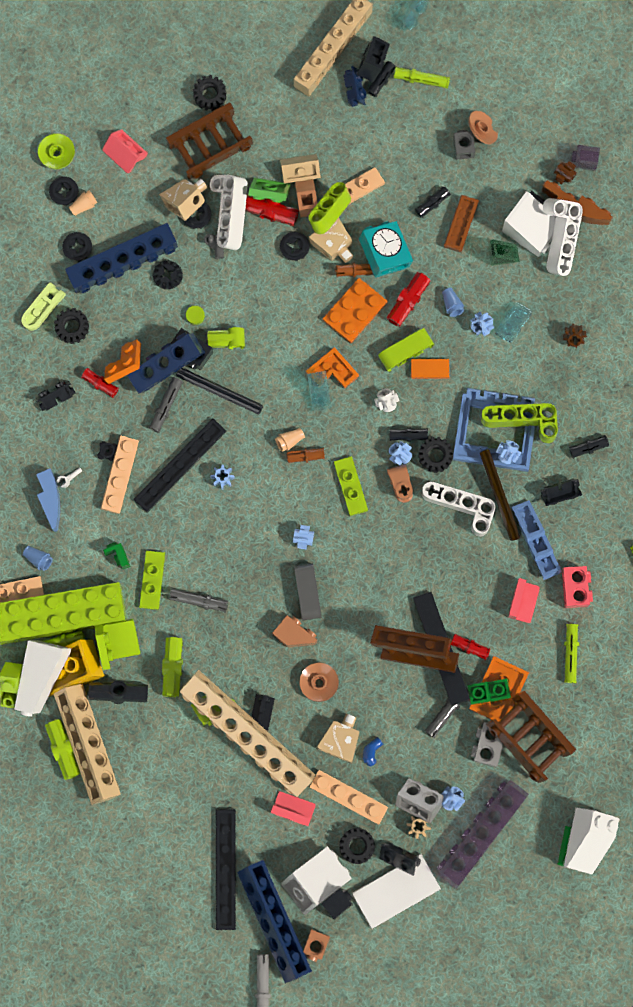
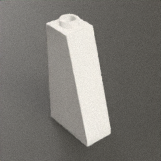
M28 640L14 710L21 711V715L32 716L41 712L71 653V648L38 640Z

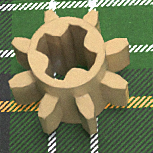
M411 816L412 824H406V826L411 827V831L408 834L415 833L416 839H418L419 834L426 837L424 831L431 830L430 827L426 826L427 822ZM416 821L424 824L422 832L414 830Z

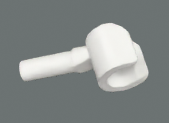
M78 468L66 477L59 476L57 482L65 479L66 482L61 487H68L70 481L82 472L81 468Z

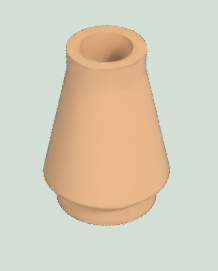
M87 191L86 193L83 192L69 208L76 216L95 207L94 205L98 202L92 193Z
M301 428L279 434L275 441L278 448L283 452L290 450L300 440L305 438V435Z

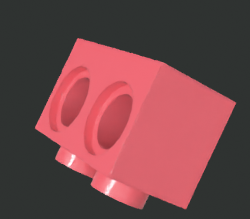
M587 566L563 567L562 581L565 608L588 607L590 602H593L592 590H589L588 583H591V573L587 571ZM572 574H579L582 578L581 582L573 581ZM574 593H581L583 601H576L573 597Z

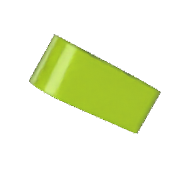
M343 182L333 184L310 212L308 219L316 234L326 233L350 204L351 196Z
M423 328L383 350L378 356L387 371L390 372L395 366L403 365L408 362L409 358L417 357L424 353L423 350L429 347L431 349L435 344L426 329Z

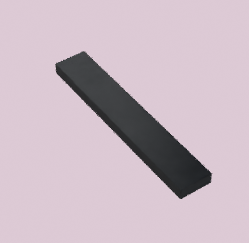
M212 418L133 500L148 513L227 431Z
M432 592L413 597L425 634L448 638ZM458 664L455 673L438 670L451 707L470 701Z
M236 809L216 810V930H236Z

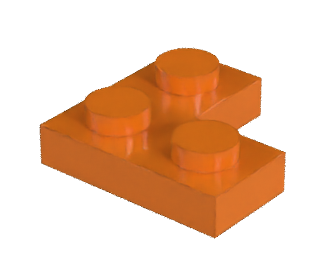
M137 339L122 346L121 359L105 367L104 380L108 384L140 369L141 343Z
M335 347L306 370V374L317 386H320L333 375L345 389L359 377V374Z

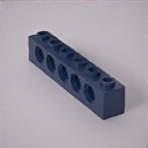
M165 223L70 266L65 271L75 292L83 294L96 284L97 286L105 284L107 279L111 277L119 278L129 269L136 270L140 268L144 262L148 261L151 263L159 258L158 256L164 253L166 255L175 252V248H178V245L168 223ZM154 242L161 243V245L157 248L152 247V244ZM139 249L144 250L142 255H136L135 252ZM121 257L127 258V261L124 263L118 262ZM103 265L110 266L107 271L101 270ZM86 273H93V276L91 278H84V275Z
M264 860L238 871L237 874L285 984L312 972Z

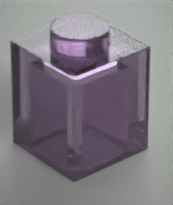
M578 145L576 151H572L571 162H574L577 169L596 171L600 148Z

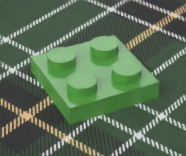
M254 178L249 188V196L259 200L268 198L273 202L286 201L291 183Z

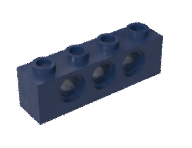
M185 332L179 335L175 343L164 345L160 353L149 355L146 358L147 361L142 365L140 364V369L127 375L138 394L148 391L205 353L194 333L187 334ZM178 347H182L184 350L182 357L177 354ZM163 357L168 359L167 367L162 365ZM148 367L153 370L151 377L146 373Z

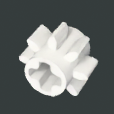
M389 388L380 390L377 393L378 398L374 399L376 407H379L380 411L383 410L384 412L393 411L397 406L396 402H399L397 393H394V390L391 391Z

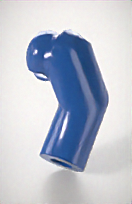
M378 737L364 747L363 761L368 766L376 764L375 751L383 745Z

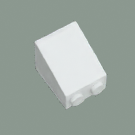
M526 191L505 219L502 232L539 257L541 253L545 254L550 248L549 242L552 240L556 217L545 214L543 205Z
M326 847L293 872L281 885L305 916L352 878L347 868L342 866L337 860L336 854Z

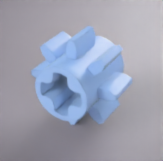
M478 312L474 315V318L470 319L472 322L471 329L476 335L482 333L486 336L494 328L493 318L487 312L483 315L481 312Z
M507 440L505 443L501 442L496 450V453L499 454L498 459L506 464H511L512 461L516 463L521 454L518 451L519 445L511 440Z
M395 442L389 448V454L392 455L389 460L399 466L407 464L412 458V453L410 452L412 447L406 442Z
M224 465L220 469L214 468L215 475H211V479H216L213 483L214 486L219 484L222 490L224 485L231 487L230 479H235L234 475H229L232 469L229 468L227 470L224 468ZM221 473H225L224 481L220 480Z
M301 525L300 529H295L293 543H297V548L307 549V545L312 546L314 531H310V526Z
M447 786L441 793L443 795L442 806L446 810L452 811L455 809L458 811L465 802L463 799L464 794L458 787L450 789Z

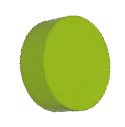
M199 306L189 307L186 311L187 321L192 325L201 324L205 319L204 310Z

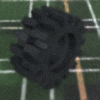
M209 75V78L202 76L203 80L199 78L197 80L198 83L194 84L193 95L195 103L201 109L204 108L206 111L211 109V111H214V108L218 109L220 105L223 106L227 98L226 86L221 79L218 80L217 76L212 78V75ZM206 88H214L217 91V95L213 99H206L203 96V92Z
M67 308L65 312L62 310L60 312L61 315H57V320L54 321V328L58 337L65 343L70 342L74 344V342H81L80 340H84L86 334L88 335L89 322L86 315L80 310L77 311L76 308H72V310ZM69 320H76L79 323V328L76 332L69 333L65 330V324Z
M431 437L430 440H425L419 449V462L428 472H443L452 462L453 449H451V445L447 443V440H441V437L435 439ZM437 448L442 451L443 458L441 461L433 462L429 459L428 453L431 449Z
M352 828L346 831L341 837L339 844L341 855L352 864L365 863L372 857L375 850V841L372 835L367 830L361 828ZM355 838H359L365 843V849L360 854H354L349 848L350 842Z

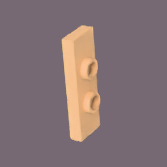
M376 167L345 184L351 196L350 204L385 184Z
M41 576L0 584V603L44 595Z

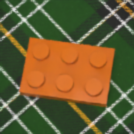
M358 278L322 320L349 343H352L388 301Z
M493 656L482 682L507 678L511 697L513 698L517 693L521 692L529 672ZM510 698L471 705L469 710L490 720L496 719L499 722L514 707L515 702Z

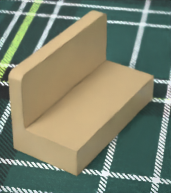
M317 154L280 160L284 183L321 178Z

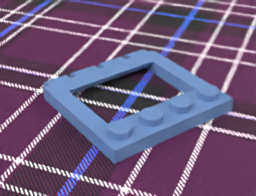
M467 388V394L463 393L453 460L483 465L480 452L489 449L495 467L528 472L535 426H525L521 454L516 463L513 461L511 464L501 462L498 459L499 454L496 453V448L466 444L465 441L470 407L484 409L487 406L534 404L535 398L522 396L521 402H517V395L503 393L502 399H499L498 392L484 390V395L480 396L479 389ZM530 412L523 413V415H526V418L533 417Z

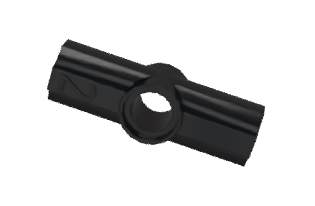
M119 680L113 683L89 682L88 700L111 701L114 704H122L124 702L147 703L148 685L125 684ZM120 690V691H122L123 693L120 694V695H117V694L114 693V691Z

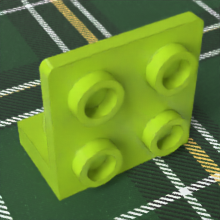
M134 619L95 625V636L103 670L111 669L110 661H113V659L140 654Z

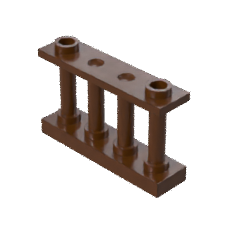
M230 102L166 137L170 150L173 148L178 149L189 167V170L186 171L189 180L201 177L207 169L240 151L246 152L251 148L253 144L251 135L246 138L242 136L232 119L234 108ZM221 121L226 122L237 140V143L230 147L226 145L216 128V124ZM205 130L210 131L221 149V152L214 156L210 154L200 137V133ZM189 139L194 140L205 158V161L198 165L194 163L184 146V142Z
M378 625L374 627L370 642L372 646L383 648L380 657L382 660L453 673L456 671L460 656L459 653L449 652L452 642L450 638Z
M522 691L512 698L515 706L499 722L494 719L486 725L489 727L490 733L497 737L527 770L529 777L534 782L541 783L548 779L543 772L559 756L566 757L572 755L576 748L525 691ZM522 711L528 716V721L511 737L504 728ZM533 726H536L541 731V736L524 752L517 742ZM546 741H550L554 746V751L537 766L530 757Z

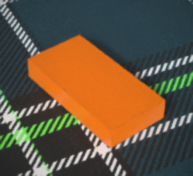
M411 359V379H449V359Z

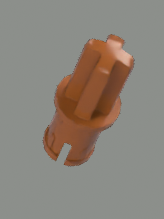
M353 262L349 265L335 266L337 268L335 269L336 277L353 276L354 278L356 275H371L373 273L369 264H355Z
M324 447L318 449L304 448L305 450L288 451L286 454L288 463L302 461L308 463L311 460L325 459Z

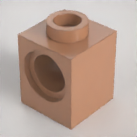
M311 929L303 951L307 954L306 958L315 962L318 959L322 960L330 936ZM317 940L321 943L322 949L319 952H313L310 949L312 941Z

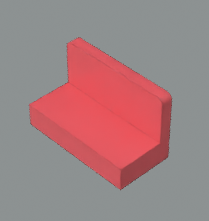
M122 129L111 133L102 149L126 173H130L136 162L143 160L148 154Z
M519 578L508 618L531 623L540 587L526 583L525 579Z
M280 791L271 813L309 826L316 805Z

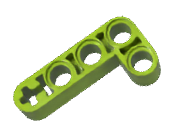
M549 403L487 406L483 409L481 415V423L487 428L538 426L540 440L548 444L556 439L558 432L557 411L555 406ZM548 411L552 416L545 417L542 413ZM530 412L533 417L526 418L523 413ZM511 413L514 418L507 419L504 414ZM491 414L492 419H489L487 415ZM544 430H551L553 435H545Z

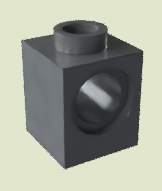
M460 130L454 133L453 142L456 160L474 158L475 146L472 131ZM467 142L468 146L463 147L459 143Z

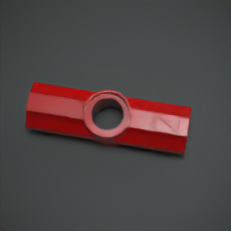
M249 194L246 196V212L259 215L261 219H270L271 222L278 221L290 226L296 224L299 210L281 205L280 202H273L268 198L259 200L254 199Z
M417 272L407 288L401 291L396 300L397 303L387 316L389 322L401 327L409 313L414 310L415 304L419 303L421 295L431 282L426 275Z

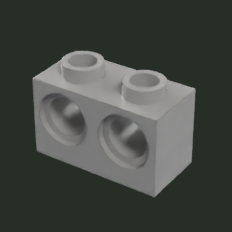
M484 722L482 727L478 726L476 738H479L477 746L473 745L471 757H474L473 762L496 768L503 743L497 737L494 740H488L485 737V732L489 730V727ZM482 749L490 751V759L485 760L481 757L480 752Z
M408 778L397 794L396 806L431 823L442 807L443 795L436 790L427 788L418 781Z

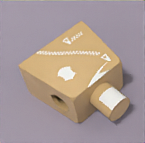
M185 179L162 192L160 197L169 211L185 221L204 203L205 200L201 192L207 188V185L202 179L194 184Z
M339 218L326 233L316 234L314 232L309 236V242L331 261L338 256L345 263L352 259L353 254L348 250L352 245V239Z
M346 714L342 724L334 721L317 749L352 764L359 731L353 729L357 718Z

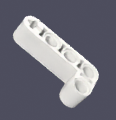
M215 175L210 180V189L221 193L217 244L221 248L238 250L241 246L248 187L245 178L233 175Z
M548 198L543 203V211L547 215L555 216L556 220L547 260V270L551 274L566 276L572 267L583 209L576 202Z
M428 482L423 486L422 497L424 500L474 515L472 532L480 537L487 534L495 511V504L491 499L435 482ZM430 488L434 489L432 496L428 495ZM441 490L442 493L440 499H438L439 491ZM452 494L454 500L448 502L444 499V495ZM465 499H469L472 501L473 505L471 507H465L462 501ZM489 505L491 511L485 513L481 510V506ZM479 522L483 523L486 529L479 531L475 525Z

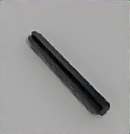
M181 368L176 372L178 378L259 415L263 409L262 404L185 368Z

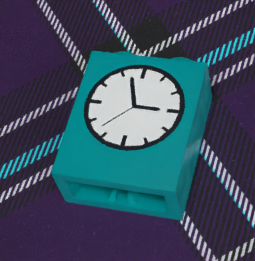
M386 221L374 228L373 226L366 227L359 236V241L375 278L404 270L412 264V256L397 221L391 223Z

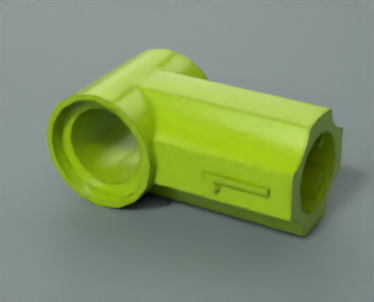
M232 327L228 330L208 331V345L212 348L228 347L231 350L239 347L241 349L245 348L244 328Z

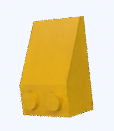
M78 640L65 646L71 648V653L48 697L53 696L54 693L65 687L79 684L85 685L104 677L93 640Z

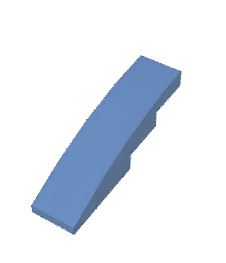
M528 500L513 506L512 511L543 580L560 574L561 568L530 501Z

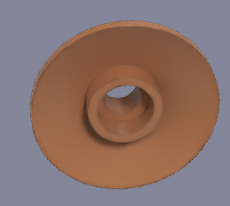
M482 111L472 112L468 119L472 133L481 142L493 144L498 138V133L492 129V119Z
M325 663L309 665L300 676L301 691L312 701H326L333 697L338 689L339 680L337 673L331 666ZM318 679L323 681V685L320 687L315 684Z

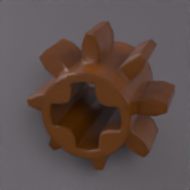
M562 161L554 171L556 174L555 180L560 184L564 182L569 184L577 174L574 171L576 165L570 161L567 163Z
M572 323L569 328L565 327L563 340H567V346L571 345L577 348L580 344H585L584 338L587 337L586 331H582V325L578 326Z

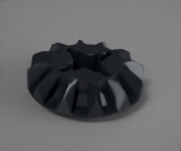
M59 177L49 187V195L52 201L59 206H68V204L74 203L78 197L79 188L72 178ZM62 185H64L66 190H69L66 192L65 198L62 193H59L62 191Z
M205 202L196 210L198 213H202L200 221L196 217L190 216L184 221L186 226L193 229H202L208 225L211 219V209Z
M74 232L64 239L62 249L65 256L71 261L80 262V260L87 259L91 253L92 242L86 234ZM76 240L78 241L79 245H83V247L79 249V253H77V251L74 248L72 249V247L76 245Z
M290 232L280 242V251L288 260L297 262L300 259H304L309 253V241L302 233ZM298 240V247L300 249H295L292 253V247L289 245H294Z
M170 260L161 261L155 266L153 271V279L156 285L166 290L177 287L183 278L181 267L176 262ZM164 268L168 272H173L171 273V281L166 276L163 277L165 275Z

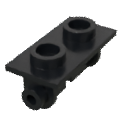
M60 381L54 385L55 389L51 391L46 389L38 394L39 397L36 400L37 402H42L39 404L42 411H48L57 406L58 403L55 398L59 397L60 401L64 402L76 394L73 387H68L71 385L70 381Z
M574 478L561 482L562 488L560 489L558 484L545 486L541 490V498L546 506L574 499L583 494L579 489L578 479L574 480Z
M256 694L251 717L268 732L275 698Z
M391 842L385 843V845L381 844L380 860L414 876L416 866L418 867L421 863L419 856L408 851L402 854L403 849Z

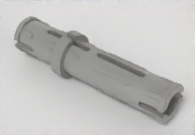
M256 955L257 994H255V998H257V1007H269V998H271V994H269V955Z

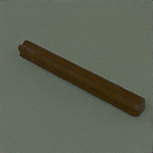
M490 450L481 451L480 457L510 541L518 540L520 535Z

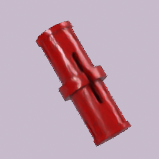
M89 368L85 369L82 374V379L95 386V389L105 392L111 398H114L119 391V388L115 385L108 384L104 380V376L97 375Z
M454 634L451 646L466 651L465 653L468 655L473 654L486 660L490 653V648L476 643L473 639L469 640L457 634Z

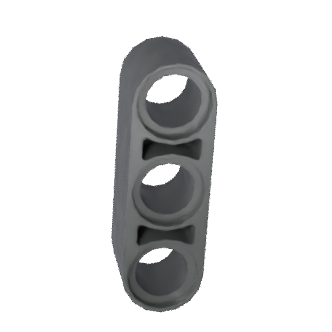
M313 563L294 566L302 621L322 618Z

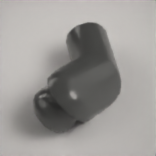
M207 234L204 237V242L214 249L215 259H223L224 248L218 246L217 236Z

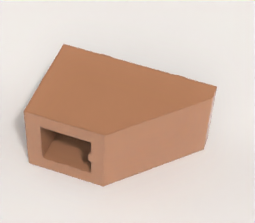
M313 179L295 182L300 218L308 217L317 205Z
M286 616L272 633L287 648L310 646L317 643L315 638L317 635L310 629H303L300 626L302 623L294 616L292 618Z

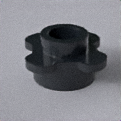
M105 441L100 442V452L97 454V457L100 460L108 459L110 462H113L117 444L106 443Z

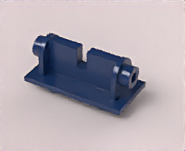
M351 66L352 70H346L343 75L345 87H352V89L346 91L348 103L351 107L357 106L358 102L366 105L365 98H367V94L362 87L364 78L358 76V69Z

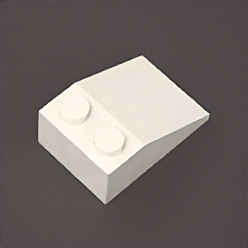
M576 808L564 867L593 874L616 837L619 818L594 810Z

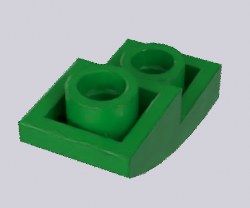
M507 678L467 685L471 705L512 698Z

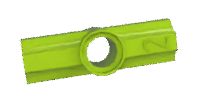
M166 637L165 658H163L162 696L165 697L180 696V678L183 673L182 638Z
M58 719L45 724L52 744L50 745L55 760L59 763L64 780L81 775L62 720Z

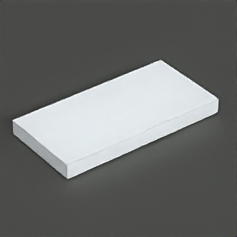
M422 854L418 855L421 863L418 867L416 866L414 876L396 868L352 893L371 928L378 926L441 889Z

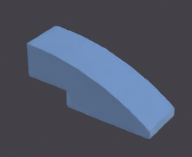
M50 468L36 474L44 491L37 494L52 530L56 532L60 522V496L57 482Z

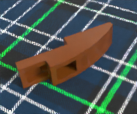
M547 180L542 187V192L550 198L579 203L583 209L582 222L609 225L613 218L608 210L605 208L601 209L595 205L591 198L581 196L577 201L574 195L561 190V187L555 182Z

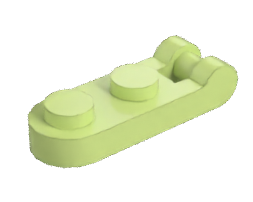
M50 282L23 314L21 320L23 326L29 331L38 329L65 297L66 293L62 290H57L56 286ZM50 294L54 296L52 300L48 298Z

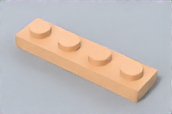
M122 435L119 436L100 509L120 514L139 443L138 440Z
M318 770L310 785V788L378 825L388 809L382 803L321 770Z

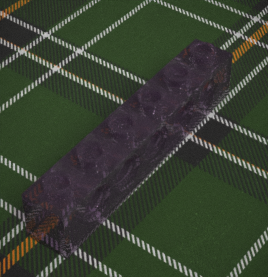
M509 780L507 783L505 781L501 783L497 789L500 793L496 798L491 797L485 804L487 807L486 811L483 814L479 812L473 820L475 823L471 830L467 828L462 834L461 838L464 840L460 845L455 844L449 851L451 857L447 861L443 859L436 868L439 870L437 875L453 888L457 889L529 795L512 780ZM506 796L510 799L509 807H503L500 804L501 797ZM490 812L498 814L499 819L496 823H491L488 820ZM480 827L484 828L487 832L484 839H480L476 835V830ZM467 843H471L475 848L474 853L471 855L466 854L464 851V846ZM454 859L462 861L463 866L461 870L457 871L452 868V861Z

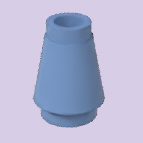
M447 288L443 290L442 294L447 314L450 317L462 314L464 312V304L453 289Z
M27 546L23 552V556L38 570H47L53 560L49 553Z

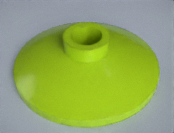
M51 134L40 142L38 156L46 167L62 169L72 162L75 156V147L67 136ZM55 151L61 152L59 156H54Z

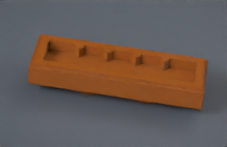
M461 195L444 248L462 253L479 200Z

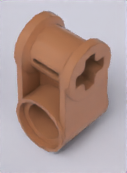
M403 464L387 469L396 498L403 503L409 502L413 496V489L406 465ZM402 489H405V491H407L406 496H404L403 493H401Z

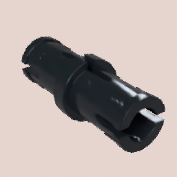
M385 62L375 81L367 89L368 94L377 97L382 87L387 85L388 78L396 69L392 62Z
M442 186L432 196L429 195L426 198L427 200L419 207L415 208V212L421 218H424L426 214L434 208L437 209L439 204L451 195L449 190Z
M390 428V441L407 440V442H411V440L428 439V428Z
M603 435L592 440L586 439L584 443L570 446L569 451L572 458L587 453L593 454V451L609 447L607 437Z

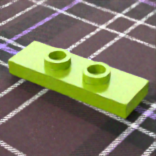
M352 456L334 461L349 515L353 516L367 512L368 507Z
M146 551L139 607L141 609L159 610L165 552Z

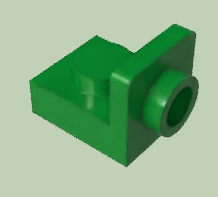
M117 542L108 544L107 548L103 550L106 556L113 553L117 554L114 555L117 566L121 565L123 569L131 567L121 543L117 544Z

